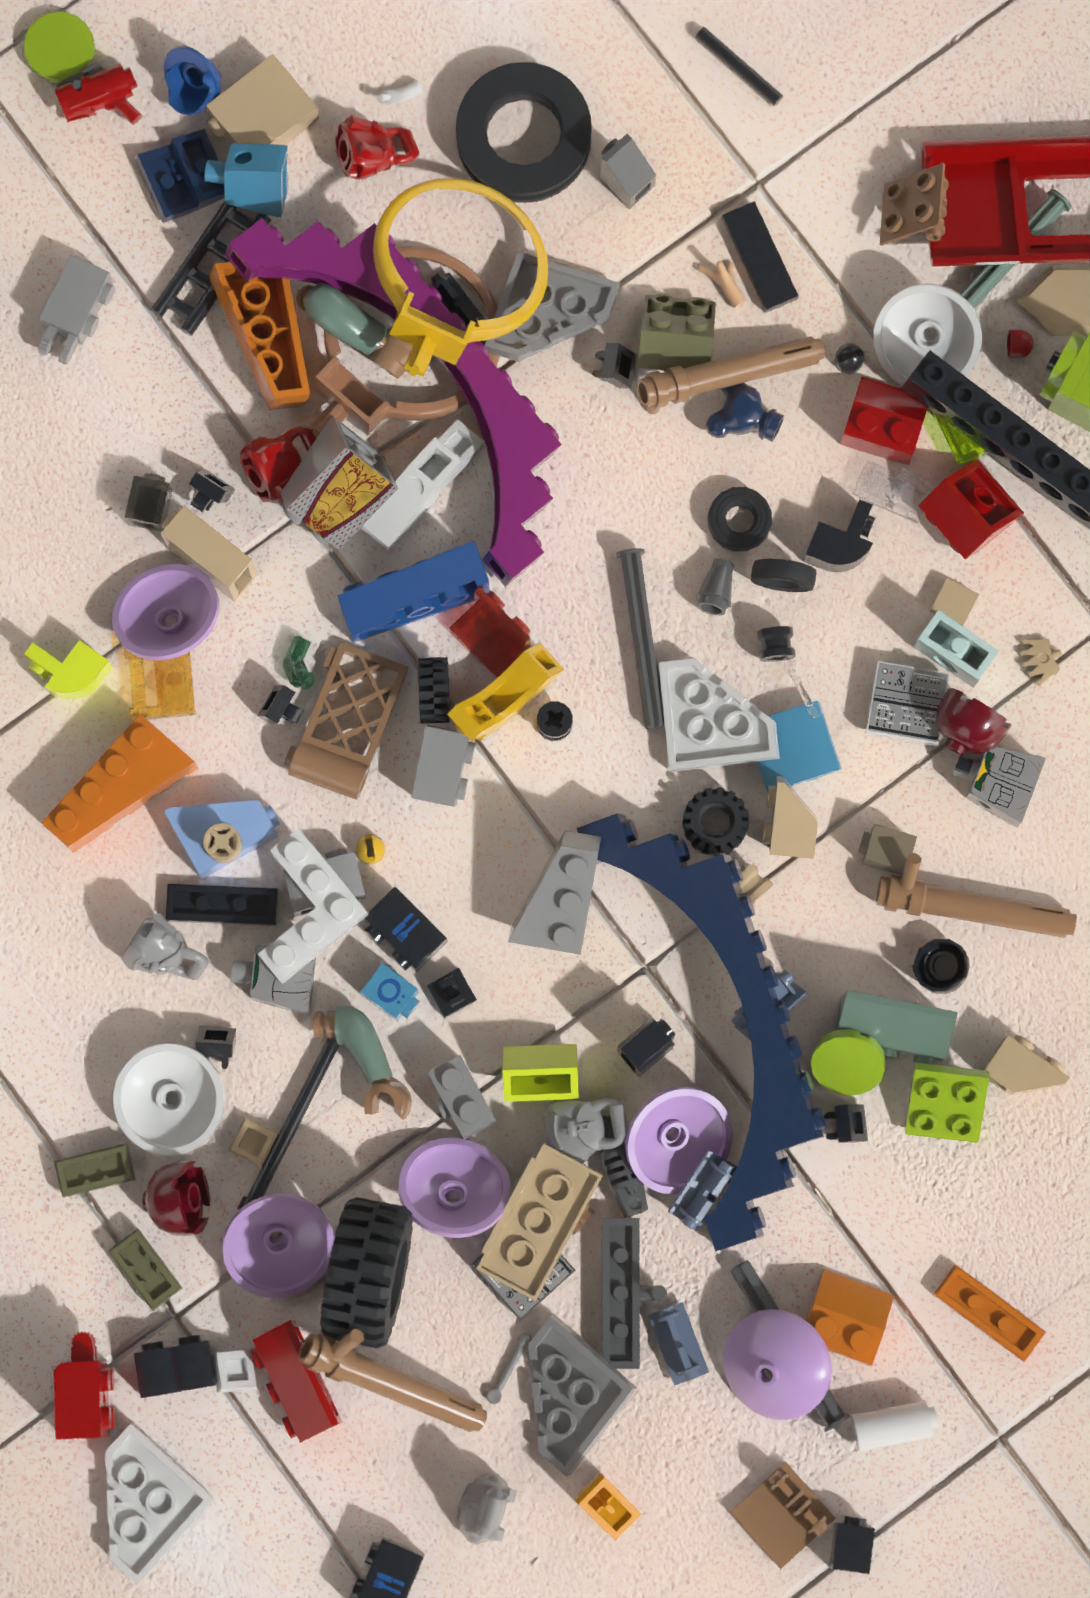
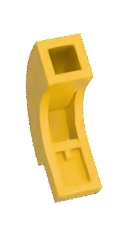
M539 643L525 650L496 680L482 691L457 704L448 713V716L455 722V727L461 734L467 736L471 741L477 739L480 742L521 712L565 669Z

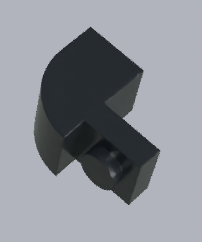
M859 499L846 532L819 521L803 562L828 572L837 573L849 571L860 565L868 556L873 542L860 538L861 535L868 538L876 518L869 515L873 504Z

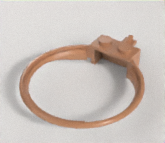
M423 247L396 248L404 258L415 257L420 260L435 262L459 274L473 287L480 297L488 320L494 319L498 306L491 291L484 281L465 263L451 255L434 249ZM324 330V344L328 364L315 376L314 389L329 401L330 404L309 426L317 437L333 416L340 422L348 418L368 436L384 419L406 421L430 420L450 414L468 404L462 391L447 399L430 403L397 401L396 408L391 406L386 400L383 402L340 364V359L336 357L341 353L338 339ZM489 353L488 358L497 367L500 356Z

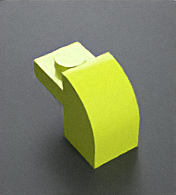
M81 640L77 642L62 663L33 642L24 653L31 662L28 666L30 670L44 680L49 675L51 676L44 687L50 694L61 699H79L91 694L113 668L109 660Z

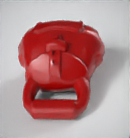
M350 115L344 122H341L335 136V152L344 175L356 180H363L381 171H387L392 165H403L413 162L419 155V149L411 130L403 127L385 128L378 124L377 121L365 120L354 115ZM391 137H399L405 154L395 153Z
M299 426L288 430L276 438L258 437L250 440L240 451V465L254 493L263 502H283L280 493L302 461L298 450L292 442L297 436H300L308 452L317 439L312 429Z

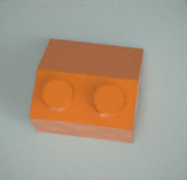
M823 1269L805 1320L820 1334L828 1351L864 1365L872 1366L885 1332L894 1295Z

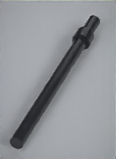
M329 1038L326 1039L247 1197L243 1195L237 1207L238 1210L247 1203L265 1195L340 1046L336 1041Z

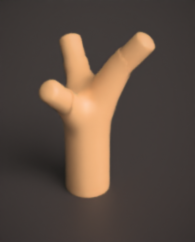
M717 261L718 271L703 265L699 266V272L710 276L722 288L733 308L746 302L733 277V262H728L727 268H725L722 261Z

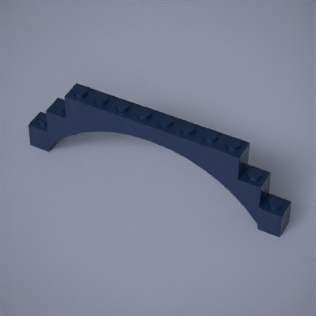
M618 813L576 828L578 833L601 837L597 864L604 862L625 870L650 884L673 901L709 940L729 972L741 1000L751 1038L754 1065L753 1105L749 1131L741 1159L732 1180L714 1212L705 1215L704 1218L715 1252L763 1237L762 1228L766 1227V1221L759 1206L755 1207L753 1200L794 1187L792 1179L796 1178L795 1168L790 1157H784L783 1151L823 1138L822 1129L826 1128V1123L820 1107L814 1108L810 1093L814 1092L813 1083L807 1071L802 1072L798 1060L799 1057H802L801 1047L796 1036H790L786 1022L790 1021L789 1011L785 1002L778 1000L774 988L779 985L777 975L773 966H767L763 955V951L767 950L765 939L760 930L755 931L751 916L755 915L752 901L748 894L743 896L739 881L743 880L740 865L736 859L731 860L730 855L721 854L688 866L686 861L690 860V853L684 839L679 840L678 835L667 834L635 846L634 841L638 840V834L631 819L627 820L626 815Z

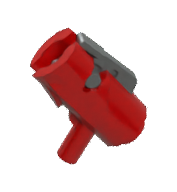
M121 63L106 69L99 64H93L56 85L57 88L54 89L68 123L96 116V112L104 108L108 111L118 110L132 125H135L142 117V114L127 100L134 96L132 89L138 86L131 68L123 69Z

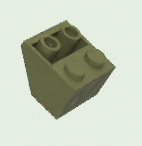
M667 294L645 295L637 368L666 370L675 366L686 368L710 362L714 338L716 302L708 301L701 297L683 299L673 298Z

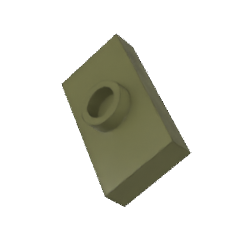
M127 1143L54 1161L62 1198L136 1180Z
M139 1228L108 1250L152 1311L183 1289Z

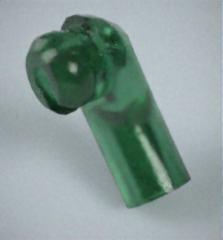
M295 635L283 660V669L289 683L293 687L308 690L313 686L315 676L312 672H308L303 660L311 642Z

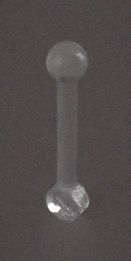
M790 659L784 661L782 669L792 678L812 719L819 717L815 704L812 703L795 671L796 663Z

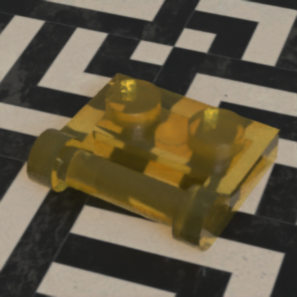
M124 648L125 659L129 660L132 707L129 708L130 720H135L139 714H142L147 720L196 715L191 651L172 659L154 660L157 705L147 706L143 658L133 655Z

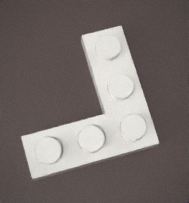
M299 828L270 850L271 854L315 907V909L258 954L281 984L285 983L369 915Z

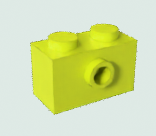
M577 1044L503 1047L504 1102L579 1099Z

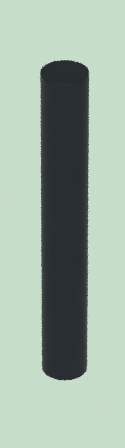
M705 26L699 30L695 37L775 107L784 96Z

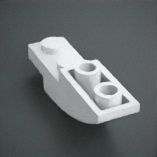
M457 419L439 439L435 437L409 464L395 481L398 490L361 528L389 551L436 502L437 495L484 448L485 441Z

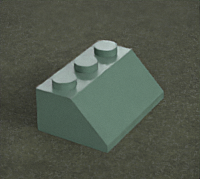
M847 990L841 997L835 1030L853 1029L860 1031V1035L868 1039L871 1036L877 1040L884 1050L885 1058L899 1059V1055L904 1054L914 1056V1063L935 1065L936 1061L942 1062L946 1059L958 1012Z

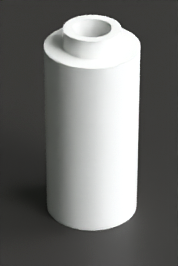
M925 1400L851 1415L855 1441L859 1452L932 1438L933 1429L939 1428L935 1407H928Z

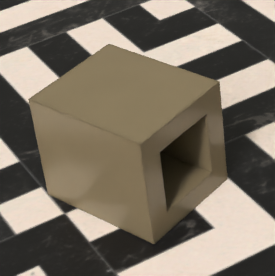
M874 824L871 833L864 831L858 852L864 854L862 864L902 875L907 856L913 853L917 836Z

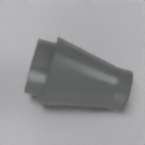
M724 559L713 560L712 567L696 595L698 609L707 614L719 616L724 615L726 609L731 607L732 573L734 569L732 562Z

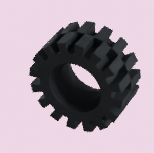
M448 657L418 658L420 723H450V717L448 716L450 712Z
M710 787L701 793H696L692 800H689L683 814L682 827L684 828L686 840L691 842V846L695 850L699 849L705 855L709 853L718 856L723 853L728 854L732 852L734 848H738L742 843L749 828L748 809L744 806V801L741 798H737L735 792L731 790L730 792L725 791L722 787L717 789H711ZM719 808L728 814L730 826L725 833L711 835L704 830L701 818L707 810Z

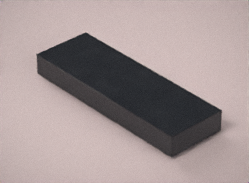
M755 201L723 214L721 219L765 313L798 300L799 295Z
M167 884L165 920L168 922L276 926L278 888Z

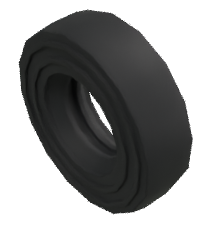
M732 487L721 492L712 501L707 515L708 529L713 539L723 548L734 552L749 551L758 547L767 538L772 526V511L767 500L757 491L747 487ZM743 506L752 512L754 523L749 530L735 532L728 527L726 515L731 508Z
M759 559L753 563L751 582L777 591L808 592L813 590L817 574L815 568L804 563L785 559Z

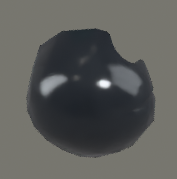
M933 939L918 949L912 970L920 986L931 993L948 994L956 991L967 979L970 960L964 948L951 939Z

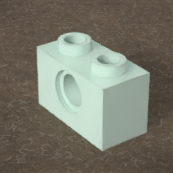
M939 609L914 645L915 649L973 688L999 652L998 649Z

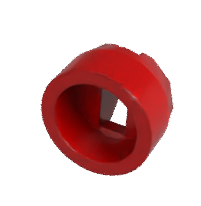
M1009 329L1007 334L1008 358H1024L1028 356L1034 346L1032 335L1024 330Z

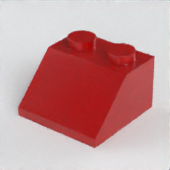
M861 376L840 445L909 466L924 422L927 407L902 388Z
M978 459L945 478L918 505L925 513L927 520L940 530L949 541L951 548L965 560L983 549L1024 514L1023 510Z

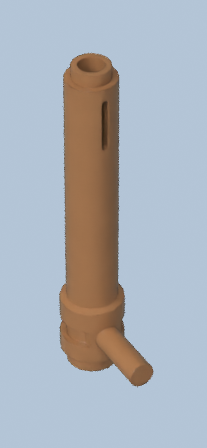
M812 336L686 368L675 366L667 368L664 373L659 371L647 373L644 378L639 379L637 383L638 395L646 410L650 414H656L661 407L667 406L670 401L677 404L688 401L690 396L816 365L819 363V360L824 358L825 350L819 338L814 339Z
M911 853L907 856L902 876L891 874L889 878L880 877L876 905L884 906V910L896 912L897 909L906 910V914L915 916L925 913L1065 938L1066 935L1073 936L1075 932L1077 914L1070 913V909L928 885L925 880L916 879L922 861L920 855L916 853Z
M353 1329L338 1342L324 1334H309L301 1345L299 1361L304 1363L306 1369L315 1373L323 1371L327 1378L337 1382L345 1380L467 1432L480 1431L486 1422L487 1411L482 1408L481 1404L355 1352V1347L364 1340L363 1333L358 1329Z

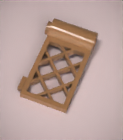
M340 642L338 649L330 647L323 668L329 670L303 737L297 747L291 745L284 766L289 768V776L358 800L408 672V666ZM344 654L358 658L364 670L345 678L340 668ZM366 662L372 663L374 666L369 668ZM384 668L398 673L394 684L382 690L378 689L372 673ZM338 673L341 680L333 683ZM367 676L375 693L355 700L348 684ZM344 686L351 703L332 711L327 701L329 692ZM390 693L388 700L385 703L382 696ZM378 698L383 709L380 718L366 723L359 706ZM325 706L328 713L320 716L323 707ZM355 709L362 726L342 733L335 717ZM331 719L338 736L327 741L312 737L317 724ZM377 726L375 733L372 736L369 729ZM365 731L370 742L366 756L351 751L346 739ZM342 742L344 748L336 746L334 744Z

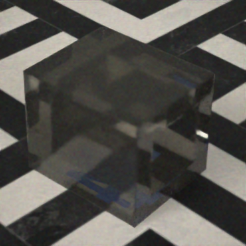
M145 473L144 478L139 476L133 477L124 516L129 526L159 532L164 530L162 524L168 515L173 493L170 483L165 482L166 478L152 473Z

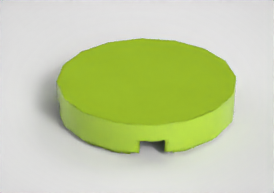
M63 11L47 13L36 19L27 30L24 40L25 58L32 71L39 77L41 76L54 83H60L88 68L96 53L94 37L88 25L76 15Z
M853 1029L835 1030L825 1034L818 1041L811 1056L812 1073L819 1084L833 1093L845 1096L861 1095L873 1090L881 1082L885 1071L884 1050L877 1040L871 1036L868 1039L860 1035V1031Z

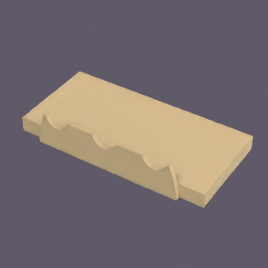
M543 1143L536 1158L532 1157L505 1206L503 1214L497 1221L481 1252L484 1255L476 1269L536 1301L603 1174Z

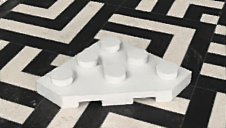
M689 658L659 662L668 762L671 772L780 759L776 722L749 702L697 659Z
M130 1423L105 1451L107 1513L110 1539L109 1559L138 1586L215 1498L133 1423Z

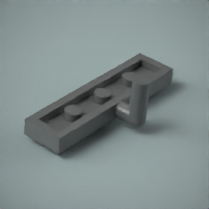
M602 1218V1357L616 1369H640V1301L663 1300L667 1295V1290L662 1285L640 1286L639 1218Z

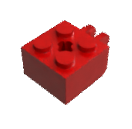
M77 1332L71 1338V1362H61L53 1370L55 1440L110 1436L109 1429H115L116 1426L115 1406H109L108 1391H114L115 1387L114 1369L108 1368V1361L97 1360V1346H95L97 1342L93 1336L94 1334L91 1335L90 1332Z

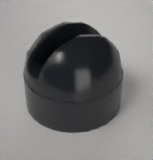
M855 344L842 345L836 352V367L845 374H854L861 369L864 362L862 349ZM854 352H856L859 355L848 358L844 361H842L841 356L851 354Z

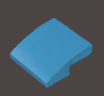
M819 701L810 702L769 716L776 722L780 759L757 761L767 793L769 786L776 785V776L784 777L791 786L842 770Z

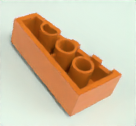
M231 262L214 264L209 279L268 410L304 406L310 395L290 280L285 278L254 277L247 283Z
M139 714L41 823L74 853L113 827V824L128 814L131 815L147 801L159 793L162 794L171 788L174 783L199 768L193 759L142 714Z

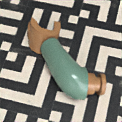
M329 284L305 285L298 291L296 296L297 306L299 309L306 311L309 319L313 320L323 330L343 343L367 355L370 354V360L375 365L383 368L397 379L405 372H409V370L404 368V365L413 345L390 335L389 332L392 327L387 329L384 324L366 313L337 288Z
M339 1004L336 1011H328L327 1015H324L322 1011H316L313 1017L315 1038H322L326 1034L328 1038H336L339 1045H345L356 1059L367 1082H372L373 1087L370 1088L365 1097V1114L379 1113V1098L385 1092L393 1098L394 1112L402 1120L406 1119L411 1110V1093L402 1083L390 1080V1076H393L380 1039L369 1018L361 1010L346 1004Z

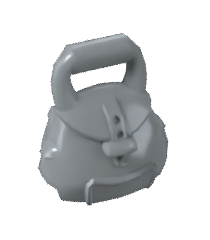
M161 913L144 919L121 958L123 963L133 971L139 970L149 974L155 972L158 975L171 973L192 980L199 979L209 964L208 958L202 953L184 946L185 942L181 933L176 931L164 919ZM183 959L193 960L189 968L181 966Z
M604 1097L593 1101L579 1099L553 1100L546 1106L545 1116H543L547 1144L582 1164L596 1151L612 1149L621 1145L627 1136L628 1127L624 1105L614 1098ZM608 1106L615 1138L605 1137V1126L601 1110Z
M490 1472L478 1476L472 1483H468L462 1494L458 1507L457 1521L460 1522L461 1532L469 1543L477 1545L489 1540L502 1541L505 1530L500 1527L507 1503H514L517 1491L506 1486V1483L498 1474Z

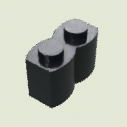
M651 1017L617 1046L616 1051L638 1077H641L674 1049L675 1044L672 1040L676 1034L662 1018L656 1022Z
M199 1334L178 1338L179 1346L164 1348L163 1341L142 1344V1352L133 1353L140 1398L216 1386L210 1341L201 1342Z

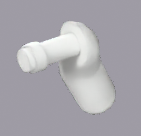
M413 81L401 89H386L379 93L376 99L378 102L386 104L405 102L423 92V85L419 81Z

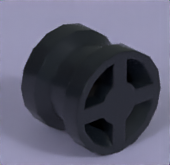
M775 626L757 631V638L762 642V650L759 652L760 661L778 662L796 657L795 649L791 646V638L794 636L792 627Z
M550 701L539 709L537 729L544 739L551 742L561 741L570 734L573 727V715L570 708L564 703Z

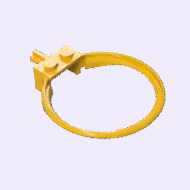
M441 178L416 184L400 193L390 202L380 217L375 230L373 256L376 272L383 289L397 310V316L389 334L413 345L404 365V368L409 370L408 374L415 377L418 374L423 377L433 355L455 365L468 343L499 338L516 330L534 314L544 297L548 281V260L539 232L530 218L517 204L497 190L481 183L459 178ZM437 188L439 190H462L479 194L503 207L519 222L524 231H528L535 247L537 277L527 301L519 309L506 316L489 320H477V323L471 320L465 331L409 306L414 293L410 291L408 294L405 293L408 286L397 272L388 247L390 228L401 208L419 194Z

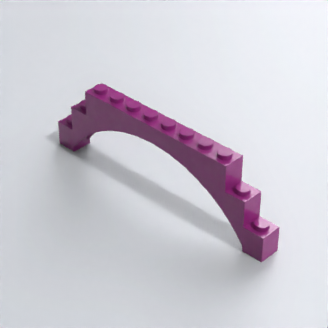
M261 218L228 244L224 255L247 283L254 277L285 278L313 284L326 283L337 288L340 292L373 306L394 320L396 319L397 310L383 289L374 264L373 243L377 227L375 223L343 248L340 247V240L335 232L329 227L324 228L319 221L285 246L283 236L279 230L273 225L268 226ZM389 234L388 247L390 256L397 272L408 286L405 293L408 294L409 291L414 293L409 306L465 331L466 326L463 320L456 313L449 312L442 303V297L437 289L432 285L427 286L419 276V270L410 258H404L395 248L396 243ZM480 341L467 344L455 365L439 357L437 358L461 389L474 413L485 441L493 482L494 523L490 550L482 560L506 587L536 563L544 554L540 539L531 530L526 531L523 526L545 509L553 499L550 495L551 491L548 484L541 477H535L532 472L552 457L562 444L559 442V435L549 423H543L535 413L536 409L531 400L525 395H520L515 390L508 373L493 364L488 358L489 353L486 347Z

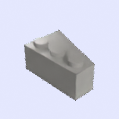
M564 831L536 885L527 897L521 912L512 924L508 942L581 955L601 837Z

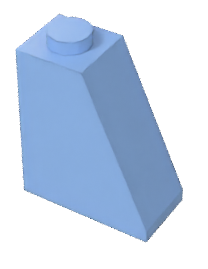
M259 800L170 807L164 810L202 879L232 863H218L211 859L206 852L203 839L211 826L225 823L237 830L242 839L243 847L240 855L234 861L279 837L275 830V827L280 825L277 816L270 805L263 808Z

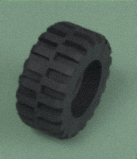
M355 1197L345 1203L335 1231L323 1288L320 1326L321 1332L324 1335L339 1341L353 1329H358L364 1336L363 1342L359 1345L376 1349L387 1345L400 1306L413 1231L412 1212L405 1206Z

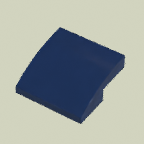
M205 128L172 138L169 145L143 152L136 156L135 162L162 223L185 216L225 198L224 184L205 181L207 160L219 161Z

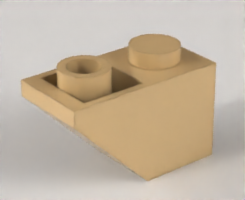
M776 776V785L768 787L767 807L773 808L772 822H765L763 843L769 844L770 855L814 859L818 827L817 817L784 777Z
M1009 1035L1006 1036L983 1068V1070L989 1071V1081L1008 1095L1059 1087L1066 1084L1070 1077L1063 1073L1066 1068L1060 1062L1050 1056H1047L1044 1060L1032 1052L1035 1046L1019 1035H1016L1014 1039Z

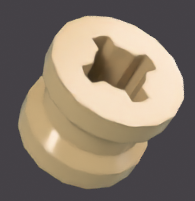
M225 823L215 824L204 835V848L214 861L223 864L230 863L240 855L243 847L242 839L237 830L231 825Z
M754 863L742 872L743 880L739 881L743 896L748 894L752 904H755L773 886L769 879H763L758 874V867Z

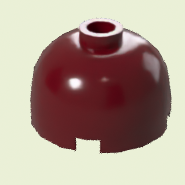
M951 687L948 688L936 711L938 731L947 739L944 746L961 756L966 751L981 754L997 747L1012 726L1011 723L1005 722L1007 720L1005 717L974 697L972 700L967 699L964 701L960 699L964 692Z
M194 1160L169 1163L156 1170L142 1196L143 1208L148 1212L150 1219L158 1229L171 1235H197L203 1232L209 1217L202 1218L203 1205L210 1206L209 1185L202 1167L193 1166L196 1162Z

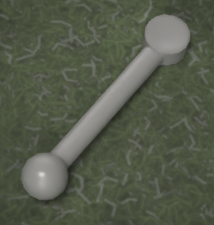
M523 1333L518 1337V1347L496 1387L487 1394V1400L491 1404H497L501 1401V1391L524 1349L528 1348V1344L532 1340L531 1335Z

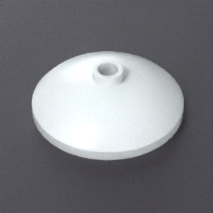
M918 284L899 291L884 305L874 327V348L883 369L901 385L906 382L929 350L964 376H967L974 367L981 351L982 330L975 310L962 295L942 285ZM928 327L934 328L937 331V337H927L925 329Z
M165 1043L145 1048L124 1065L115 1083L113 1106L118 1124L134 1144L154 1154L179 1155L199 1147L215 1132L224 1112L225 1093L221 1077L208 1058L191 1047L182 1044ZM170 1091H175L179 1094V1102L176 1105L171 1104L167 1099Z

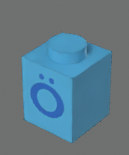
M384 963L379 966L360 992L365 999L397 1022L401 1016L408 1018L420 1002L415 998L419 990Z

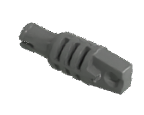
M610 1114L608 1117L606 1115L602 1116L605 1126V1137L615 1138ZM625 1141L616 1148L606 1149L601 1152V1160L611 1186V1191L625 1218L632 1217L647 1211L648 1206L644 1184L635 1176L629 1166L626 1157Z

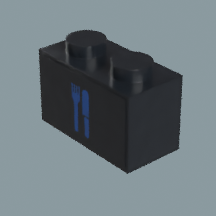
M396 886L364 918L368 924L364 929L367 934L379 945L385 941L394 950L390 956L405 971L411 967L417 973L448 943L447 937Z
M386 1537L382 1538L380 1544L373 1542L364 1562L370 1565V1569L365 1580L358 1577L350 1598H407L425 1554Z

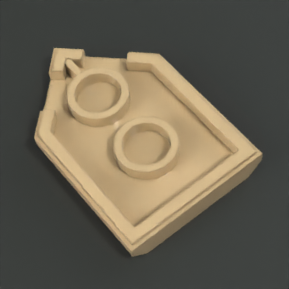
M1050 265L1015 302L1042 324L1041 326L1051 336H1071L1073 331L1083 336H1088L1090 332V265Z

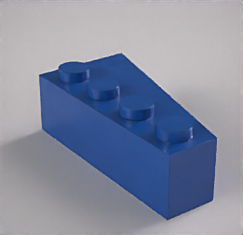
M474 540L432 558L419 561L402 570L384 573L378 576L377 580L367 584L359 582L349 585L343 589L344 593L337 596L352 641L355 643L489 597L490 586Z

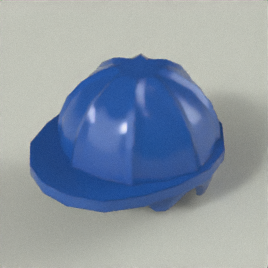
M176 46L167 53L164 62V80L168 87L169 105L176 112L183 115H195L207 109L206 105L218 97L221 91V74L213 61L206 58L196 49L188 46Z

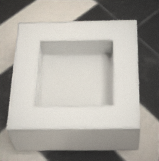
M250 1350L217 1352L212 1355L217 1393L252 1390L257 1387L253 1357Z

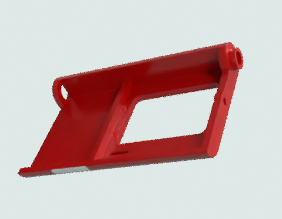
M1090 135L922 141V170L944 163L945 179L949 182L948 189L946 190L947 214L942 218L944 219L945 234L941 236L939 241L928 240L931 267L1090 261V234L1034 236L1030 233L1024 183L1028 180L1090 178Z

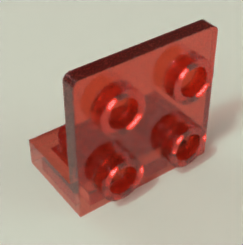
M479 587L474 592L475 604L449 627V631L497 679L525 650L531 648V638L528 635L531 631L517 616L511 619L503 610L505 604L493 591L489 590L485 593Z

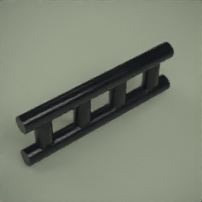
M224 201L150 310L162 318L166 311L170 309L186 319L180 329L192 337L218 299L209 276L196 267L207 251H210L226 262H230L224 255L228 246L216 239L227 222H230L242 231H246L261 218L269 224L271 218L266 214L259 213L253 221L237 211L236 206L228 205ZM188 280L206 290L194 308L177 298V295Z

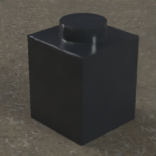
M844 1516V1523L834 1522L829 1564L831 1569L870 1574L875 1528L866 1526V1518Z

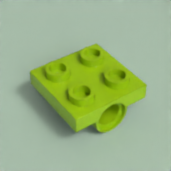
M915 1062L904 1127L905 1135L979 1143L989 1084V1071Z

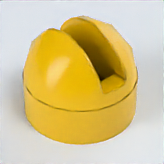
M367 834L357 841L356 854L363 863L369 865L376 864L385 855V845L380 837L374 834ZM372 839L375 857L368 858L365 841Z

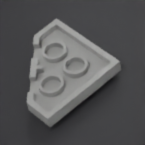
M517 251L494 318L513 313L527 301L536 282L537 257ZM548 261L547 287L539 307L516 330L499 338L487 340L485 347L488 353L520 362L608 321L620 283Z
M553 1315L549 1316L528 1344L529 1360H532L534 1383H532L534 1413H537L539 1428L537 1444L538 1452L565 1476H570L634 1394L637 1387L559 1318Z

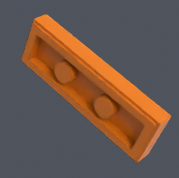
M956 1264L933 1293V1296L1022 1362L1027 1360L1046 1333L1045 1330Z

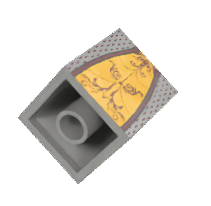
M333 416L327 422L280 494L285 505L283 510L294 523L299 525L303 522L311 528V534L320 543L326 545L329 542L340 550L398 490L386 458Z

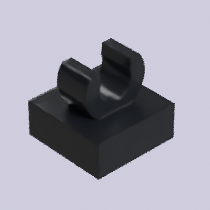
M606 343L605 351L595 353V358L604 362L603 370L593 371L592 375L601 381L609 382L619 389H630L632 387L636 353L620 343Z
M207 470L197 471L189 482V485L198 490L190 505L202 513L205 510L209 511L214 502L219 504L229 501L235 488Z
M274 685L257 717L269 724H278L281 718L290 723L294 722L297 724L304 711L290 703L296 693L285 685Z
M459 968L427 985L445 1019L477 1001Z
M199 1026L195 1050L202 1053L208 1059L209 1057H220L222 1069H227L236 1044V1028Z
M864 1104L834 1106L835 1112L831 1111L824 1114V1119H835L837 1131L826 1134V1139L838 1140V1143L868 1141Z

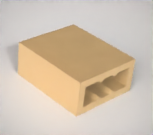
M274 54L270 55L206 105L209 119L206 120L207 124L217 137L220 138L224 135L231 144L286 145L320 119L317 105Z
M185 505L179 512L176 510L172 511L162 524L164 530L161 532L167 548L187 565L203 572L213 585L235 602L258 575L253 560Z

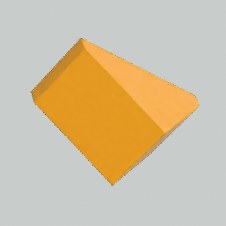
M601 1472L574 1498L576 1503L614 1540L641 1515L634 1505Z

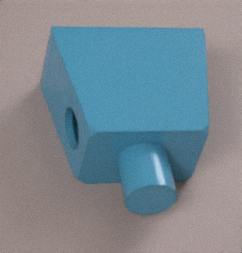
M234 143L229 148L226 162L207 160L205 181L224 184L225 202L228 205L282 218L288 192V146Z

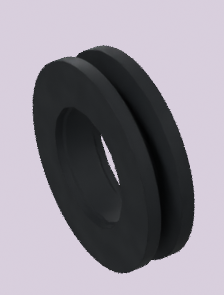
M517 62L499 66L475 81L464 95L459 106L456 118V139L463 167L474 182L497 190L513 202H537L559 194L579 176L590 153L592 123L587 102L578 87L569 78L551 67L532 62ZM522 100L537 102L549 109L557 119L561 132L559 143L551 155L538 163L528 165L509 163L499 157L489 144L487 136L489 122L495 113L508 103Z

